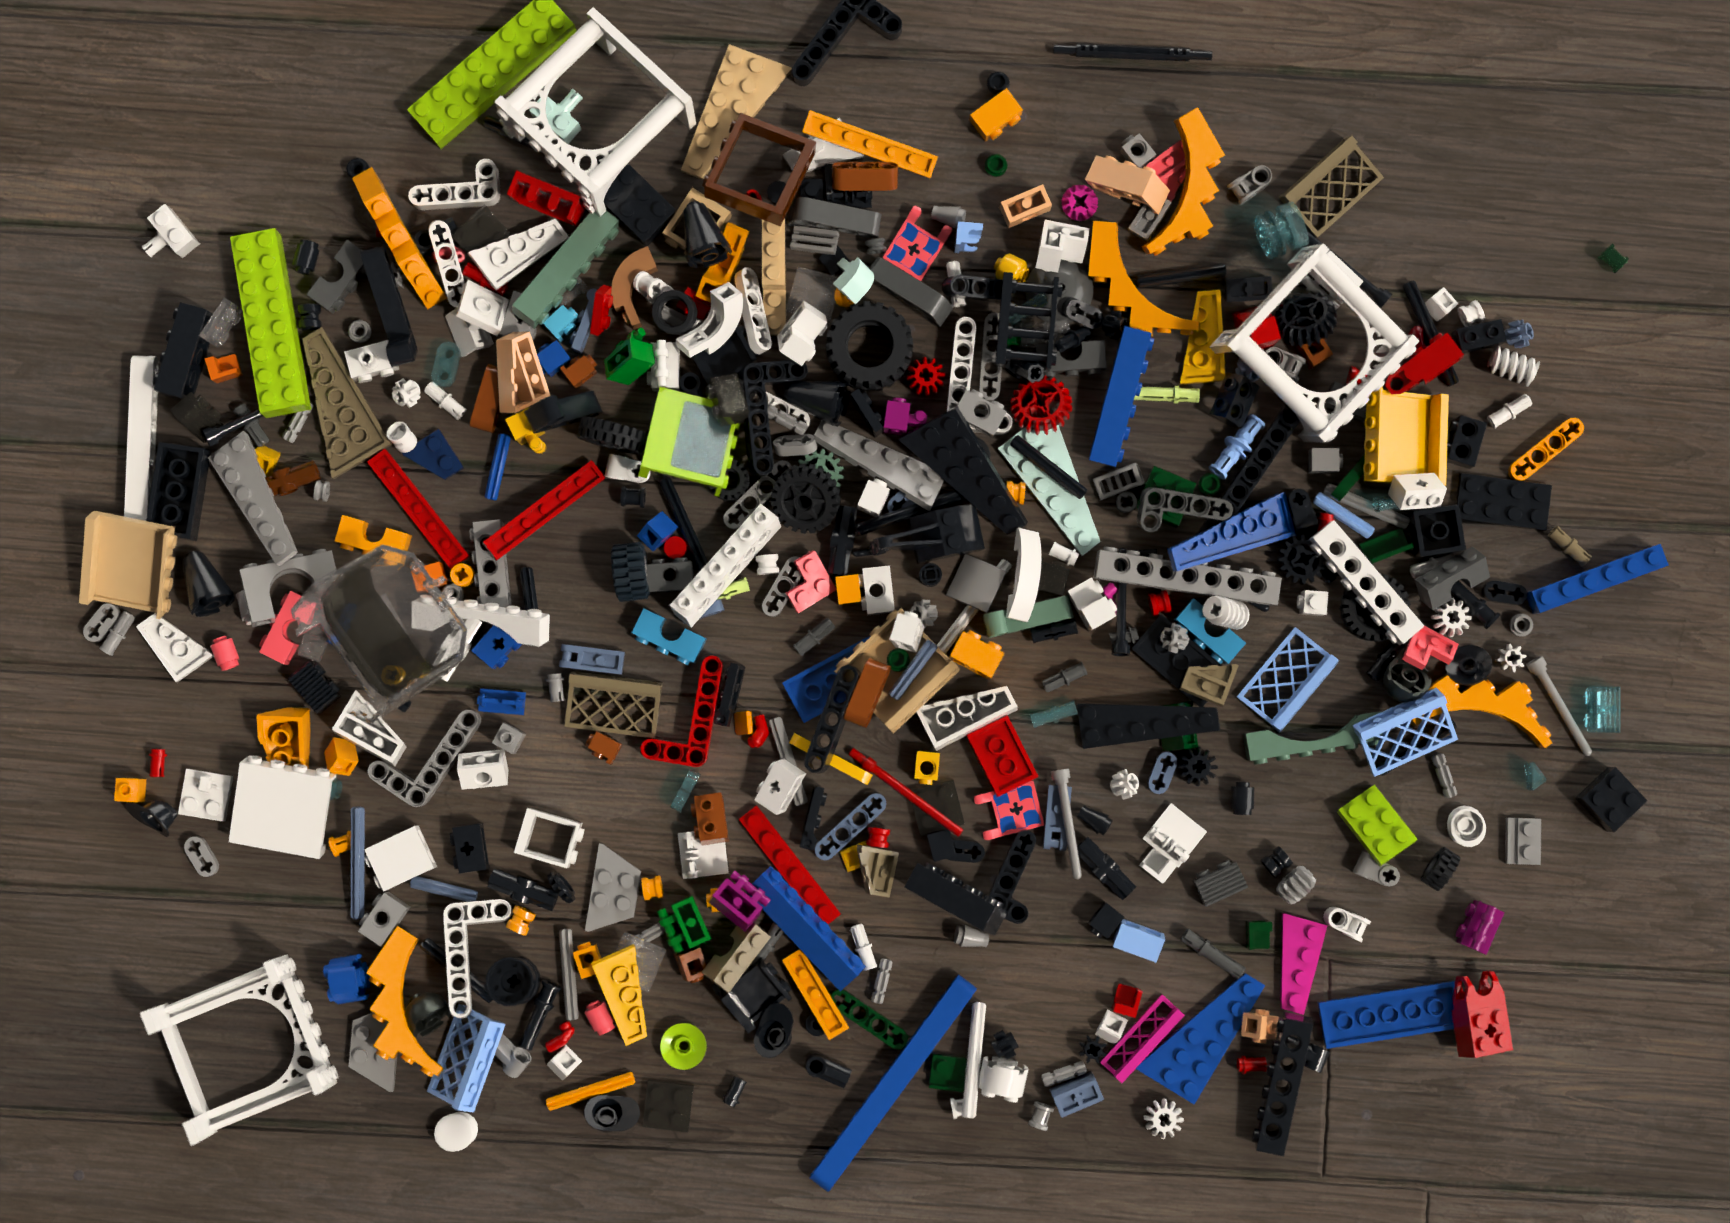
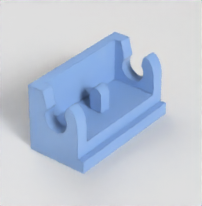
M958 221L955 253H959V251L974 252L978 249L967 244L979 242L983 223Z
M1123 919L1116 930L1113 947L1157 962L1165 942V935L1159 931Z

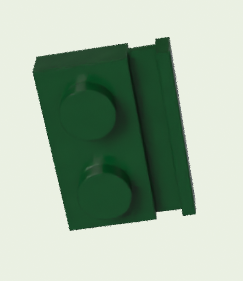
M933 1054L929 1088L964 1092L967 1058Z

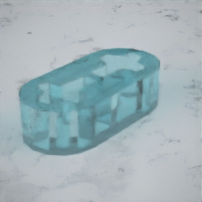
M690 769L670 808L681 813L701 774Z

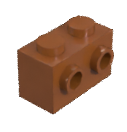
M722 793L694 796L695 803L691 804L692 816L697 817L698 826H694L695 839H700L702 846L729 842Z

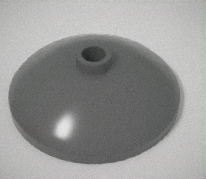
M1062 259L1058 273L1034 267L1026 283L1052 285L1054 277H1059V283L1064 286L1062 296L1057 297L1055 325H1065L1074 322V320L1063 314L1062 305L1068 298H1076L1089 305L1091 304L1093 284L1087 270L1077 262H1068ZM1025 292L1028 306L1050 308L1051 294ZM1071 305L1070 310L1079 314L1080 309ZM1037 316L1042 321L1049 323V317Z

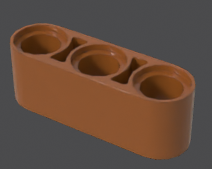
M836 162L832 165V188L835 190L891 191L898 187V164Z
M488 364L475 402L470 427L493 433L500 414L497 366Z
M868 658L845 712L844 720L867 728L891 670L890 665Z

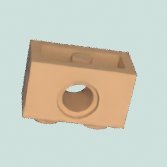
M1043 184L1004 200L1000 204V210L1008 228L1050 211L1052 207Z

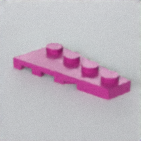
M1282 913L1281 1009L1304 1015L1328 925Z

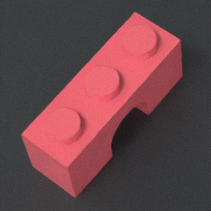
M290 591L289 594L286 593L280 603L282 608L279 614H275V622L270 623L272 628L269 634L263 636L259 645L262 647L259 651L260 653L284 665L290 664L299 644L288 638L287 628L289 624L296 620L310 624L319 607V603L294 591Z

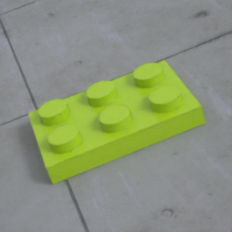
M1375 784L1337 811L1379 867L1418 840Z

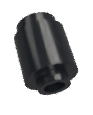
M303 239L300 241V244H297L292 263L297 273L309 275V272L315 271L319 255V244Z
M1236 782V786H1231V809H1233V814L1252 815V809H1254V787H1250V782Z

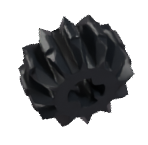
M1196 747L1195 755L1191 749H1188L1187 754L1189 758L1184 755L1180 757L1181 760L1186 762L1185 764H1178V768H1185L1186 770L1180 774V777L1189 775L1186 783L1190 784L1194 779L1195 786H1200L1201 778L1203 783L1207 785L1209 781L1206 776L1215 778V774L1210 772V769H1218L1217 765H1210V762L1216 760L1215 756L1207 759L1209 750H1205L1201 755L1200 747ZM1199 760V764H1203V769H1199L1198 773H1195L1196 769H1193L1192 766Z

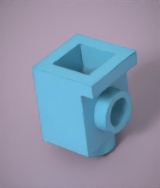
M562 305L543 324L561 343L564 341L561 336L570 334L576 328L575 324L578 322L579 315L572 307L567 309Z

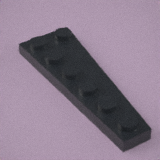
M1077 704L1083 749L1221 730L1217 707Z

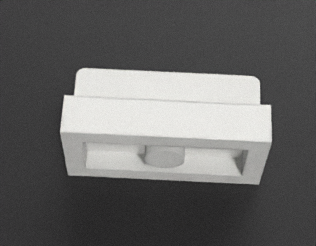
M458 307L445 316L461 357L469 355L474 350L488 348L494 344L489 332L481 328L474 332L468 329L469 322L456 317Z

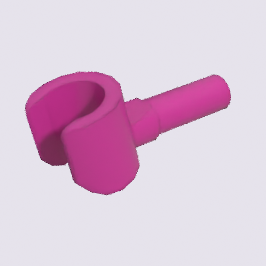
M1108 583L1103 587V594L1107 599L1111 598L1117 608V603L1113 596L1117 593L1118 589L1113 583Z

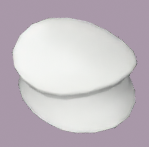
M1464 805L1455 808L1449 814L1447 830L1454 842L1464 847H1473L1484 839L1486 824L1478 810Z
M455 1112L444 1116L438 1121L434 1137L437 1144L444 1150L451 1152L460 1151L474 1141L478 1132V1125L475 1118L469 1113Z

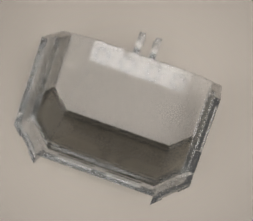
M383 544L314 582L291 609L292 618L297 619L299 626L295 629L296 636L298 637L319 625L371 698V700L351 712L355 716H364L365 721L370 724L394 711L446 676L463 659L467 628L463 619L456 614L448 599L454 593L453 589L449 588L441 592L438 588L446 581L444 576L434 580L425 570L422 561L414 553Z

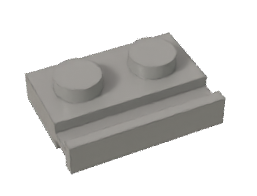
M1506 818L1505 864L1541 865V819Z

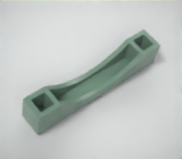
M1380 712L1355 715L1338 732L1314 741L1290 740L1270 730L1244 733L1243 740L1247 761H1253L1254 765L1268 763L1267 758L1276 757L1277 761L1290 759V754L1299 753V757L1313 755L1312 751L1321 749L1323 754L1335 752V747L1344 746V750L1358 748L1360 740L1354 731L1353 725ZM1374 736L1367 739L1366 742L1368 746L1377 745L1380 738Z

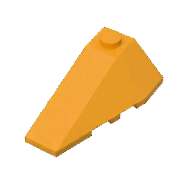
M286 707L257 714V734L259 742L263 745L266 752V760L269 762L271 760H281L285 762V765L290 766L302 764L306 765L307 769H309L310 708Z

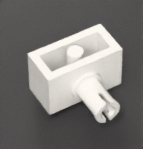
M166 204L147 217L157 230V235L142 245V248L146 250L145 252L151 258L166 245L170 246L176 254L183 258L200 244L175 212Z
M389 340L344 352L350 376L353 380L365 383L371 381L374 376L381 375V377L393 375L394 371L399 370V366L391 367L386 353V346Z

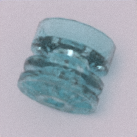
M1289 201L1277 206L1276 217L1270 210L1265 211L1264 216L1259 213L1253 217L1257 240L1268 259H1276L1278 254L1281 256L1287 253L1286 244L1292 251L1308 246V232L1302 215L1294 202Z

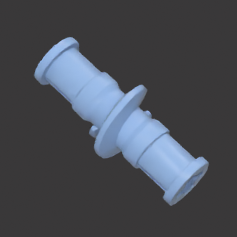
M1249 414L1247 421L1236 432L1235 437L1227 436L1224 439L1227 447L1221 452L1217 461L1209 466L1210 471L1217 477L1226 479L1228 476L1227 472L1237 463L1239 458L1246 460L1247 457L1243 451L1252 452L1249 445L1259 430L1264 429L1265 423L1256 415Z

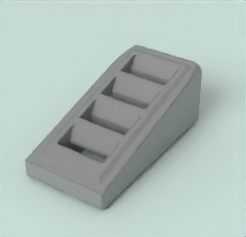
M1137 462L1093 479L1100 500L1145 484ZM1132 469L1136 482L1132 483L1128 470ZM1120 473H1123L1127 486H1123L1119 476ZM1114 476L1119 489H1114L1110 477ZM1104 479L1106 480L1108 488L1110 490V492L1108 493L1105 492L1104 486L1102 484V480Z

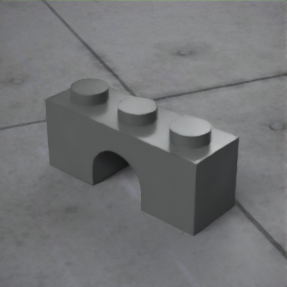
M347 240L334 257L343 266L344 273L342 278L337 282H328L319 277L306 295L330 313L338 312L344 306V299L349 292L353 293L358 287L360 277L363 274L366 275L360 253L362 250Z
M1104 340L1081 342L1080 357L1073 361L1064 359L1053 344V352H1057L1056 365L1051 366L1050 371H1045V363L1038 362L1044 367L1043 374L1048 378L1064 373L1065 377L1078 376L1079 372H1087V375H1100L1101 371L1106 369ZM1047 344L1035 346L1036 353H1046Z
M1472 546L1416 578L1415 582L1420 600L1430 609L1434 610L1452 600L1451 588L1458 580H1462L1470 588H1473L1490 578L1486 557Z

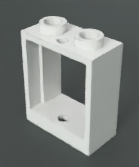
M527 808L514 853L569 868L570 864L574 865L577 859L578 851H575L577 842H581L585 829L581 828L583 823L533 808ZM537 817L574 827L564 860L528 849Z

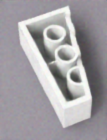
M1005 686L924 705L916 713L935 750L938 751L966 735L1017 711L1018 707L1008 687Z

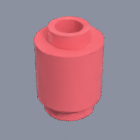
M226 636L214 639V644L210 648L217 666H220L222 671L239 666L238 660L240 658L233 639H227Z
M595 1000L586 1005L587 1010L584 1013L593 1031L597 1032L599 1036L615 1028L613 1024L615 1020L605 1001L599 1002V1000Z

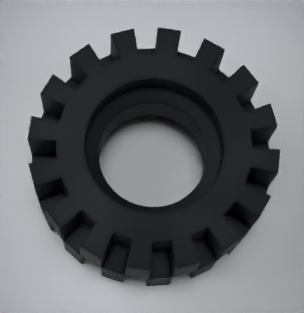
M722 460L713 466L709 476L718 478ZM733 460L731 468L726 469V472L735 473L738 477V483L732 489H721L717 498L724 501H736V499L741 498L748 491L750 486V477L747 469L742 463ZM709 485L711 491L715 494L716 487Z
M1444 846L1443 848L1441 847L1435 853V856L1431 858L1427 868L1424 869L1421 881L1434 890L1440 891L1448 883L1449 878L1453 876V872L1456 871V867L1461 860L1460 856Z

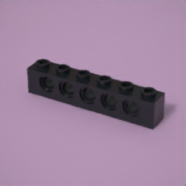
M1284 1012L1283 1018L1278 1019L1276 1032H1279L1278 1041H1273L1271 1054H1274L1273 1063L1269 1062L1266 1075L1269 1076L1268 1085L1264 1084L1262 1090V1098L1265 1100L1263 1107L1259 1106L1257 1120L1260 1121L1258 1129L1254 1128L1252 1142H1255L1256 1151L1284 1156L1313 1029L1312 1017ZM1291 1035L1298 1038L1294 1043H1287L1285 1041ZM1284 1058H1291L1293 1060L1290 1065H1282L1280 1063ZM1279 1080H1286L1288 1082L1285 1087L1276 1086ZM1274 1102H1281L1283 1104L1279 1109L1271 1108ZM1269 1124H1276L1278 1126L1274 1131L1266 1129Z

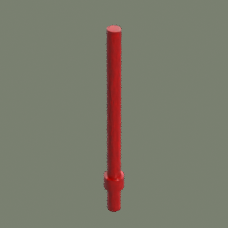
M855 748L850 751L849 756L859 762L865 771L875 774L957 837L963 832L961 827L879 767L874 759L871 757L867 758Z

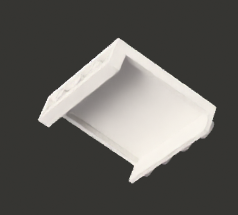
M259 756L246 757L239 765L229 842L320 859L326 849V844H323L332 781L336 778V774L330 773V770L324 768L312 770L307 769V766L302 764L290 766L285 765V762L281 760H271L269 762L263 761Z

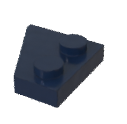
M440 429L417 442L413 450L402 453L405 457L444 480L464 469V466Z

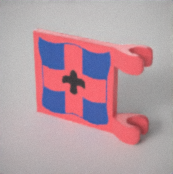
M913 206L884 254L883 259L917 280L922 281L951 235L952 228L944 225L938 237L933 236L915 225L922 211L919 207Z
M1030 781L999 797H996L994 791L974 796L975 804L991 801L998 828L984 831V840H991L1017 833L1021 830H1029L1045 825L1034 781Z

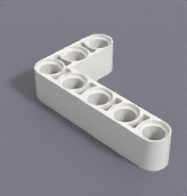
M970 317L960 318L955 327L947 411L957 407L959 404L952 397L955 391L963 393L966 390L970 391L976 323ZM962 324H969L972 331L964 334L959 330V327ZM960 346H966L970 353L963 357L957 353V349ZM962 368L966 370L967 377L958 379L954 372ZM974 409L976 416L985 417L987 415L986 410ZM1008 413L1004 416V419L1008 422L1007 428H998L995 435H1004L1011 429L1012 418ZM971 427L973 432L982 433Z
M502 899L449 904L444 910L449 1009L451 1014L457 1018H466L472 1011L467 925L504 922L510 919L512 907L507 901ZM501 904L507 906L508 911L505 916L498 917L495 914L497 906ZM475 907L484 908L483 917L479 919L473 918L472 911ZM455 908L461 911L460 918L456 921L450 920V911ZM454 932L462 933V940L458 944H453L450 940ZM455 955H462L464 958V963L460 967L452 965V958ZM457 978L465 980V987L460 991L455 990L453 987V982ZM459 1001H464L467 1005V1009L463 1014H457L454 1009Z

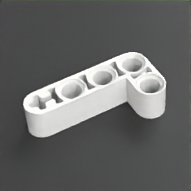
M481 159L476 164V182L417 185L409 191V200L419 210L493 206L500 200L498 168L492 160ZM485 167H492L493 171L490 175H482ZM487 189L494 190V194L490 198L483 197V193ZM466 190L471 191L470 198L466 200L461 199L462 192ZM442 192H448L449 194L445 201L438 200V196ZM420 194H423L425 197L419 202L416 198H420Z

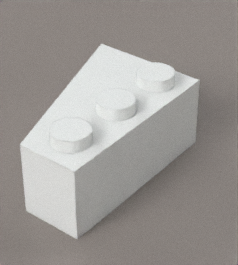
M355 690L332 728L333 732L395 767L405 751L406 745Z

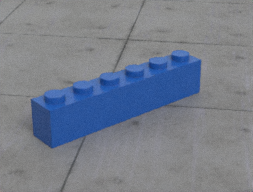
M1128 326L1123 327L1089 454V460L1114 467H1116L1117 462H1122L1125 450L1121 449L1122 442L1128 439L1131 428L1127 427L1128 420L1134 417L1136 405L1133 404L1135 395H1140L1142 383L1139 382L1141 373H1146L1148 360H1145L1147 351L1151 352L1154 343L1151 332Z
M1661 544L1654 545L1527 592V600L1533 614L1542 613L1666 567L1669 564Z
M772 866L752 883L757 889L761 888L764 890L765 895L771 899L766 907L759 901L757 903L763 907L766 914L839 991L843 990L866 967L861 959L846 946L845 942L830 929L829 925L814 912L813 908L798 895L797 891Z

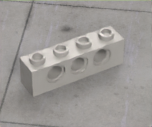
M498 519L473 522V528H470L471 542H475L472 560L474 565L477 564L478 573L474 574L475 586L479 587L480 596H477L478 604L497 603L499 607L505 608L512 606L507 555L505 554L496 561L490 552L485 551L482 547L483 541L503 527V521ZM493 561L496 569L493 573L488 574L485 571V565ZM491 584L498 586V592L495 596H489L487 593V588Z

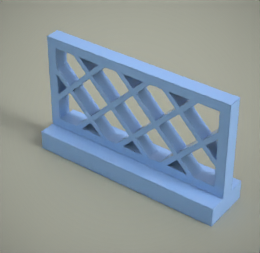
M1294 627L1239 693L1237 698L1280 733L1334 669L1339 660ZM1295 634L1303 640L1304 649H1290V640ZM1287 645L1288 650L1282 651L1284 647ZM1317 651L1324 657L1318 664H1309L1307 652ZM1305 652L1306 665L1292 666L1291 653ZM1280 654H1288L1290 666L1276 667L1275 658ZM1273 662V668H1268L1269 665ZM1315 667L1314 670L1310 673L1309 668ZM1306 668L1307 678L1304 681L1294 682L1293 669ZM1290 670L1291 682L1278 683L1276 671ZM1274 671L1275 684L1261 685V675L1264 672ZM1258 680L1259 685L1253 686L1254 683ZM1294 685H1300L1298 689L1295 691ZM1292 686L1293 695L1289 699H1279L1278 687ZM1275 687L1277 700L1263 701L1262 688ZM1250 689H1259L1260 701L1250 702L1244 695ZM1286 702L1280 709V703ZM1277 703L1278 713L1273 719L1264 713L1263 704ZM1255 705H1261V710Z
M1434 688L1427 691L1419 699L1403 702L1353 725L1374 777L1458 740L1446 706V697L1440 690ZM1441 708L1442 713L1438 721L1429 718L1434 709ZM1414 718L1422 719L1417 730L1408 727ZM1427 721L1436 724L1431 735L1422 732ZM1441 726L1448 728L1450 733L1449 736L1442 739L1436 737ZM1394 727L1401 728L1396 739L1387 737L1390 729ZM1406 731L1415 733L1410 744L1401 742ZM1374 736L1380 738L1375 749L1368 747L1366 742L1367 739ZM1420 736L1429 739L1426 746L1422 748L1415 747ZM1385 740L1394 743L1389 754L1380 751ZM1399 745L1408 748L1406 754L1400 758L1394 756ZM1378 754L1387 757L1384 765L1376 768L1374 763Z
M458 1004L456 1013L463 1014L467 1006ZM472 1009L470 1015L467 1016L468 1023L462 1025V1018L454 1016L437 1062L444 1069L439 1076L435 1074L432 1076L427 1092L451 1104L454 1109L474 1112L505 1027L504 1023L493 1020ZM483 1021L478 1033L476 1023ZM470 1028L472 1037L466 1040L464 1031ZM459 1035L461 1044L455 1047L453 1041L455 1036ZM474 1042V1047L470 1055L468 1045ZM462 1050L464 1059L458 1062L456 1053ZM451 1057L453 1066L447 1069L446 1061L447 1058ZM466 1064V1069L462 1077L460 1067ZM454 1072L456 1081L450 1084L448 1075ZM443 1079L445 1088L440 1091L436 1090L439 1080ZM458 1086V1091L454 1099L452 1089Z

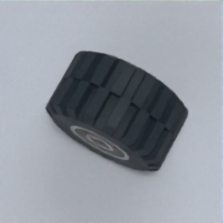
M642 542L617 544L612 547L611 566L616 597L620 602L648 599L650 592L646 565L648 563L645 547Z

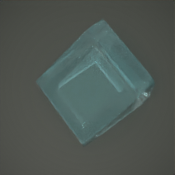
M1526 762L1524 764L1528 790L1533 791L1547 781L1534 762Z

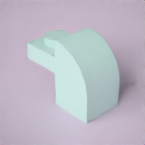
M858 257L851 262L842 258L837 265L844 272L833 285L856 305L870 289L874 281V273Z

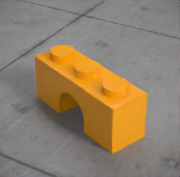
M342 515L335 537V542L341 543L340 548L352 552L354 548L363 550V555L375 558L376 554L385 556L384 561L397 564L398 560L405 561L412 535L386 528L381 540L370 542L366 536L369 523Z

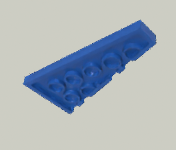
M1243 973L1238 980L1236 979L1197 1015H1194L1174 1032L1162 1045L1153 1050L1136 1069L1192 1104H1195L1242 1026L1243 1013L1251 1011L1265 985Z

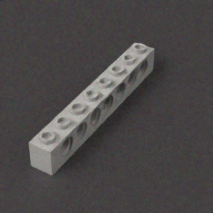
M1104 547L1103 550L1097 551L1094 579L1204 596L1217 595L1237 601L1269 606L1278 605L1282 578L1275 577L1276 573L1262 571V575L1253 574V569L1239 568V571L1230 570L1231 566L1217 564L1216 568L1208 567L1207 562L1187 568V570L1192 572L1193 579L1191 582H1186L1182 577L1185 569L1173 572L1171 562L1163 560V555L1149 554V557L1140 556V552L1126 550V554L1118 553L1117 548ZM1117 559H1121L1125 563V569L1122 572L1117 571L1114 567V562ZM1139 563L1147 565L1148 571L1146 575L1138 573L1137 565ZM1162 566H1166L1170 570V576L1167 579L1162 578L1160 575V568ZM1207 573L1215 576V583L1212 586L1205 582ZM1231 576L1235 577L1238 581L1236 589H1231L1228 586V579ZM1253 580L1260 583V590L1257 593L1253 592L1250 588Z

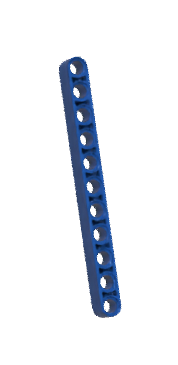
M959 974L954 978L907 1042V1045L902 1049L816 1166L809 1179L825 1191H830L971 999L977 987Z

